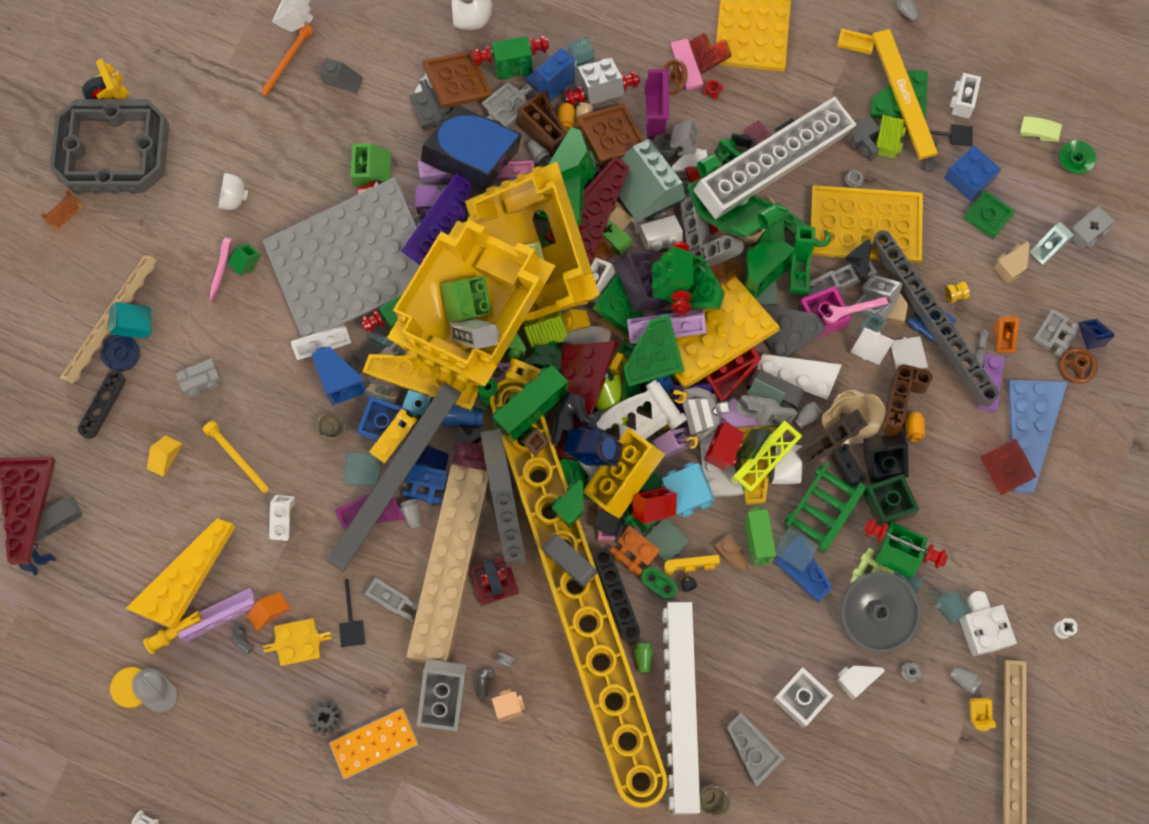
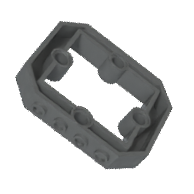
M76 99L56 115L50 168L76 194H83L84 192H92L94 194H102V192H110L112 194H120V192H128L130 194L146 192L165 176L169 123L165 115L148 99ZM80 121H107L112 127H119L124 121H146L145 135H141L135 140V147L142 156L141 171H111L108 168H101L98 171H75L76 160L81 159L86 153V148L79 139Z
M501 429L480 432L506 568L526 564Z

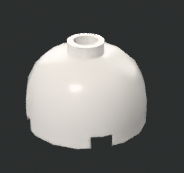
M224 173L218 205L219 209L234 210L240 207L242 200L246 201L248 190H244V182L238 176Z

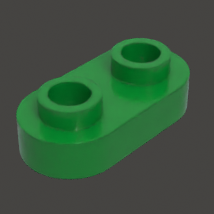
M648 567L642 572L641 581L644 586L662 599L669 600L675 597L678 588L672 579L654 567ZM649 575L654 576L655 580L650 582L648 581L647 577ZM664 587H669L671 592L665 593Z

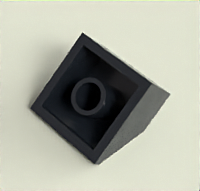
M901 432L895 436L882 435L863 439L864 459L870 483L885 481L902 474L905 477H909L908 443Z

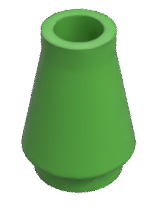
M636 643L634 653L638 672H650L653 654L651 643Z

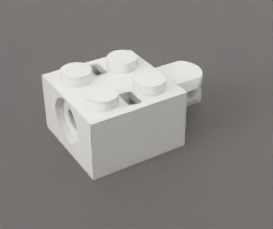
M976 591L967 598L971 613L959 619L972 657L1009 648L1017 644L1004 605L991 608L985 592Z

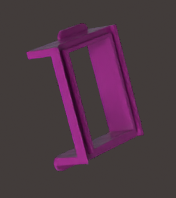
M648 69L647 80H645L644 93H646L647 139H654L655 135L665 133L666 120L669 119L668 69Z

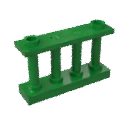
M826 462L824 466L819 465L814 473L817 477L794 513L789 512L783 521L786 523L784 530L787 531L792 524L817 540V543L820 545L817 551L825 554L867 488L861 482L857 487L854 485L852 487L826 471L830 464L829 462ZM823 477L847 492L850 497L848 502L843 501L842 503L818 488L816 485L820 478ZM810 494H815L837 508L838 512H840L838 518L833 517L832 519L808 504L806 500ZM801 508L827 524V527L830 528L828 534H820L798 520L796 516Z

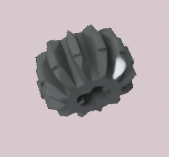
M326 701L324 706L321 702H318L319 709L317 710L315 707H312L311 710L315 714L308 715L309 719H314V721L309 723V726H315L313 732L316 734L321 730V736H325L327 731L330 735H333L334 731L332 728L334 727L339 730L340 726L336 723L343 722L342 718L337 717L342 714V710H336L338 705L335 703L330 707V701ZM324 714L330 716V719L327 718L329 720L327 723L321 721V718H324L322 717Z

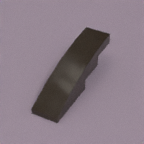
M855 409L795 452L805 467L808 468L838 448L840 444L853 437L855 433L868 424L859 410Z

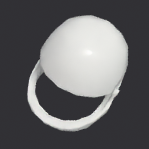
M452 0L453 26L469 31L482 29L492 15V0H473L471 4L463 3L460 0Z

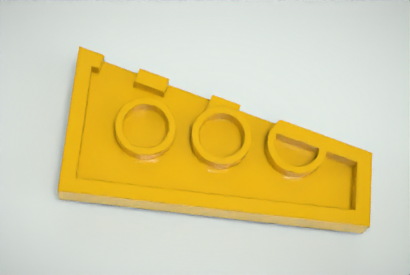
M776 427L738 428L744 432L742 438L744 442L739 450L741 467L773 434ZM773 446L770 448V456H772ZM759 460L757 462L758 470H766L768 468V460ZM769 473L751 493L744 488L745 505L765 504ZM746 474L742 479L752 486L755 483V474Z

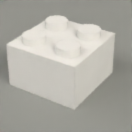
M802 667L775 696L773 701L804 728L834 695Z

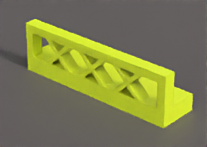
M784 420L732 477L731 481L736 485L740 483L751 493L802 435ZM786 430L796 437L792 442H783V433ZM772 446H780L781 454L779 456H770V448ZM759 460H768V468L766 470H758L757 462ZM746 474H755V483L752 486L742 479Z

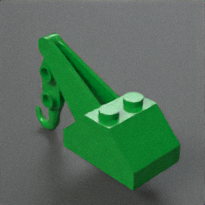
M571 127L548 165L554 162L558 163L577 226L579 227L582 218L584 187L588 186L589 182L595 177L596 169L581 130ZM538 210L536 212L539 217L549 220L545 211Z
M792 213L785 214L783 220L765 229L761 241L755 247L751 246L746 252L747 257L743 263V285L755 299L790 267L795 249L785 242L784 228L794 235L797 225L808 226ZM827 230L824 231L826 235L824 241H819L815 238L814 246H827L831 241L830 233Z

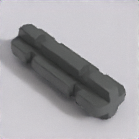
M932 137L935 147L937 149L938 139ZM936 156L925 158L924 171H933Z

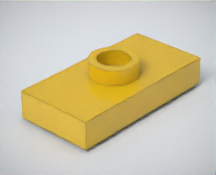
M841 29L837 47L871 55L874 41L871 35Z

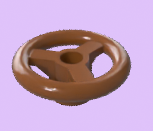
M671 59L664 65L663 69H669L673 65L672 72L669 75V83L673 82L677 88L669 89V95H676L685 87L688 72L683 61Z
M1075 347L1068 349L1062 354L1059 361L1061 373L1067 380L1073 383L1082 384L1089 382L1097 373L1098 366L1095 357L1083 348ZM1073 353H1080L1073 360L1067 359ZM1091 362V372L1085 376L1084 370ZM1065 365L1073 367L1077 371L1079 378L1069 374Z

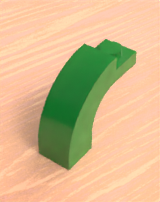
M796 226L792 244L795 251L789 268V293L809 294L810 264L815 245V227Z

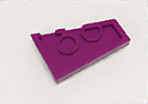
M371 493L334 510L343 528L350 526ZM394 497L376 523L405 520Z

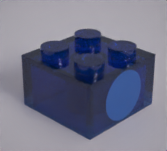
M578 427L577 430L569 429L563 452L587 466L618 467L623 444L618 442L616 437L607 435L605 430L601 428L588 430Z

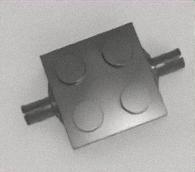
M424 79V83L423 80L420 81L423 90L410 95L422 129L430 126L438 127L454 109L453 106L442 108L433 88H429L427 80Z

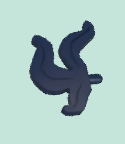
M35 544L32 557L36 564L44 565L49 561H56L53 555L39 556L35 550L38 544ZM31 563L19 565L22 570L33 572L34 576L38 574L37 567Z

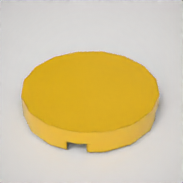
M136 667L124 668L113 677L110 684V694L118 705L126 708H136L143 704L136 697L132 688L133 679L142 669Z

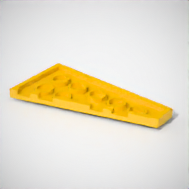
M369 354L362 371L365 375L432 398L436 396L446 382L461 392L454 405L470 411L473 410L479 393L478 385L464 384L458 381L455 375L450 374L448 376L442 373L439 367L435 365L433 368L429 367L419 359H413L408 355Z
M219 518L214 520L126 609L175 630L234 531L235 526Z

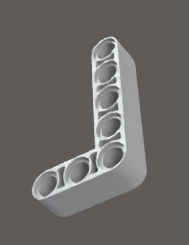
M682 182L685 198L680 202L686 243L690 247L689 252L693 253V256H702L710 267L741 254L744 244L740 239L724 235L711 241L708 222L698 215L687 189L691 182Z

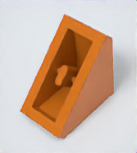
M1019 316L999 317L993 325L996 353H1013L1016 351Z
M278 592L258 600L246 616L258 632L291 608L281 593Z

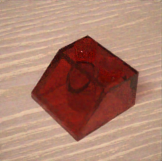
M1016 438L980 457L983 466L1001 496L1037 478Z

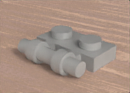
M1052 309L1032 341L1047 350L1054 345L1057 348L1054 355L1061 357L1068 350L1070 341L1076 337L1079 325L1072 323L1070 327L1067 326L1066 323L1069 318ZM1060 332L1065 335L1062 340L1057 338Z

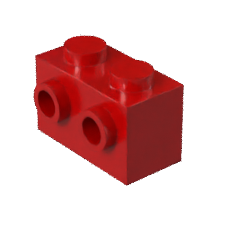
M726 422L719 425L718 429L715 430L704 460L723 471L733 467L737 460L736 453L744 442L742 440L744 432Z
M666 487L633 494V517L640 520L641 523L650 524L652 521L658 519L665 520L670 516L676 515L677 493Z

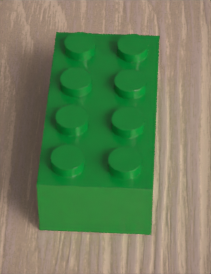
M553 365L548 368L544 367L534 381H528L519 394H513L504 407L500 406L493 413L495 429H501L502 436L512 444L563 398L565 392H568L567 379Z

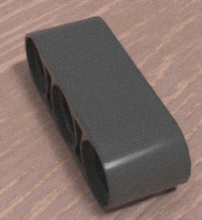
M754 369L747 383V389L751 388L756 378L786 393L780 405L794 408L795 410L798 408L805 393L802 388L762 370Z
M74 497L64 498L43 510L36 542L48 537L82 516V512Z
M556 533L541 547V550L582 587H585L598 573L586 559Z

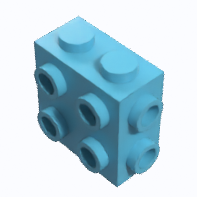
M689 463L684 466L685 469L670 471L666 474V477L662 478L664 482L662 487L677 493L676 515H683V518L693 515L694 510L699 508L704 510L711 507V503L716 501L702 465L699 463Z

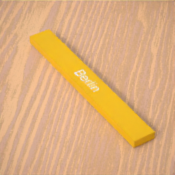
M887 29L873 33V41L918 159L922 160L936 156L938 153L891 30Z

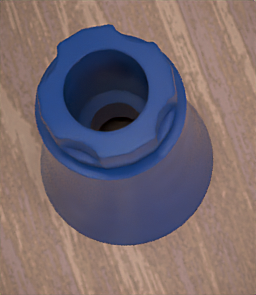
M454 405L443 421V427L458 425L461 427H481L484 409H476V406H474L473 410L470 411Z

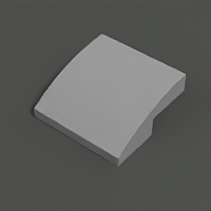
M872 274L863 285L862 290L864 294L856 304L883 297L887 298L889 304L859 312L885 320L896 303L902 283Z

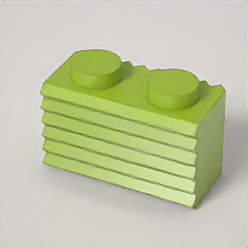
M886 115L882 116L879 124L880 131L875 143L879 149L877 155L895 159L897 153H901L903 143L900 142L901 137L904 138L906 127L903 126L904 119H897L896 117L893 118Z
M561 311L524 322L523 328L531 348L536 347V345L546 346L547 343L552 341L558 343L565 340V337L568 336V330Z

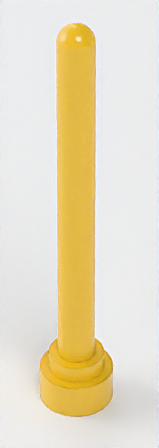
M214 420L208 422L202 431L207 436L214 437L263 493H267L269 487L220 433V426Z

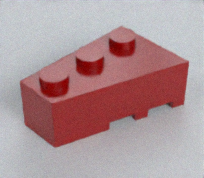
M752 347L701 380L703 383H712V394H716L718 403L724 402L757 368L761 358L755 348Z

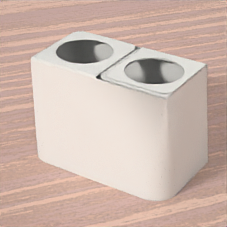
M794 445L770 472V484L798 486L801 483L802 461L795 451L802 446ZM773 446L772 456H779L781 454L780 446Z

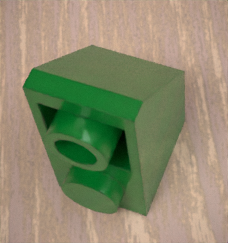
M581 480L577 483H571L566 489L567 493L563 497L558 496L552 503V512L568 528L583 515V482Z

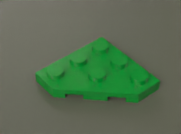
M909 70L907 72L926 120L928 71ZM891 85L872 98L870 113L872 118H882L883 115L903 119Z
M693 256V286L687 290L691 295V299L688 301L691 305V310H720L725 291L707 261L702 256Z
M620 269L592 309L629 336L627 319L644 317L642 312L644 308L641 298L636 291V280Z
M669 315L649 321L645 332L640 337L631 357L623 368L628 387L685 371Z

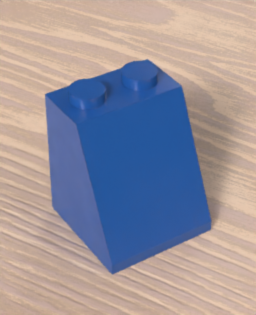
M561 48L526 77L525 81L538 93L545 90L546 97L549 103H551L575 82V59Z
M321 347L314 353H311L326 395L332 406L368 393L362 377L332 348Z

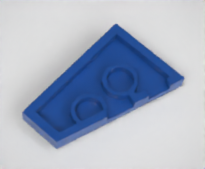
M800 534L774 562L809 596L819 603L832 589V586L821 567L817 565L811 549H808L804 542V537Z

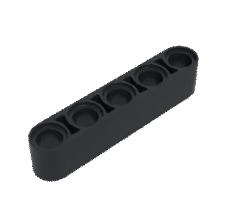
M599 549L595 553V566L621 636L626 643L633 644L638 641L640 636L639 625L611 552L608 549ZM606 555L609 561L607 563H600L598 557ZM612 573L616 579L613 582H608L605 579V575ZM614 592H620L623 597L617 601L611 595ZM626 610L630 616L627 619H621L618 613ZM628 629H634L637 635L634 638H628L625 632Z

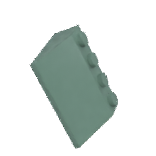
M650 139L633 146L620 158L621 161L629 166V172L618 197L636 222L685 198L682 181Z

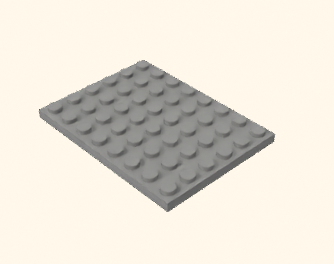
M396 177L262 240L301 337L347 324L403 295L420 267L419 264L401 252L404 245L417 229V225Z

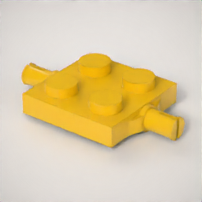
M314 618L274 626L275 643L263 645L264 653L277 652L280 666L320 659L321 641L332 640V636H329L332 633L329 631L319 634Z

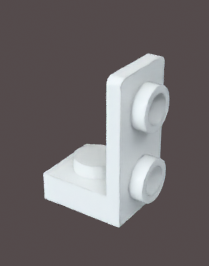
M275 495L271 500L270 539L289 540L290 510L295 505L294 496Z

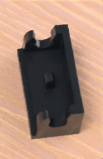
M848 444L832 451L830 456L848 485L853 487V485L855 486L866 480L867 477L863 474L853 457Z

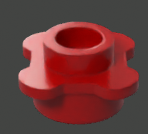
M709 80L702 92L704 95L711 96L712 99H717L718 94L723 91V85L716 80Z

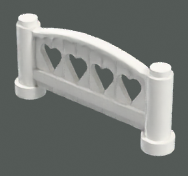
M654 380L646 386L648 389L646 392L630 397L603 413L601 419L597 422L599 434L604 437L605 441V439L610 438L605 435V430L611 428L614 423H617L620 426L621 438L627 428H629L621 424V418L627 417L628 413L633 412L636 415V430H631L646 439L666 424H668L671 430L675 429L685 422L687 417L684 413L681 414L661 384ZM646 401L651 402L652 419L638 414L636 411L637 407L643 406ZM586 430V438L577 461L589 478L587 480L590 482L606 458L603 452L589 446V441L596 437Z

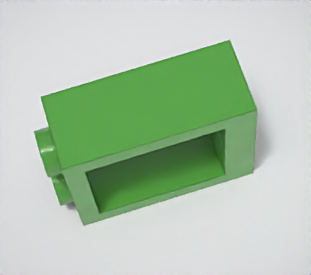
M762 507L752 508L744 519L752 566L771 564L776 557L768 509L762 510Z

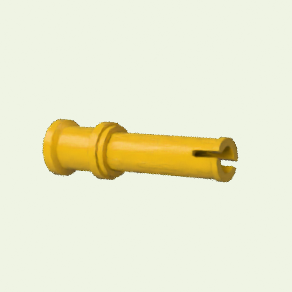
M196 611L181 620L175 630L170 628L166 630L160 629L156 635L143 639L146 650L153 655L156 653V650L164 645H170L172 640L178 637L179 632L204 621L201 618V613Z

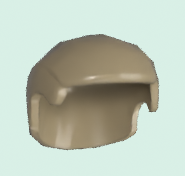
M323 414L316 421L315 431L324 441H337L345 433L346 423L342 421L339 415Z
M707 784L700 789V810L705 815L718 818L727 813L730 808L731 798L723 787L716 784Z

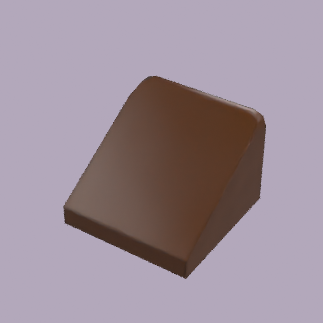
M531 427L519 439L534 456L549 443L535 427Z

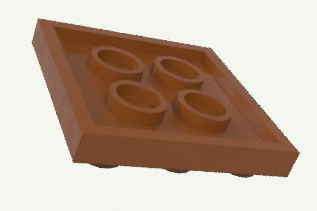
M472 51L423 60V68L442 108L486 100L492 95L478 63L473 61Z
M625 103L577 116L576 122L599 165L610 162L615 156L620 159L633 146L644 141Z

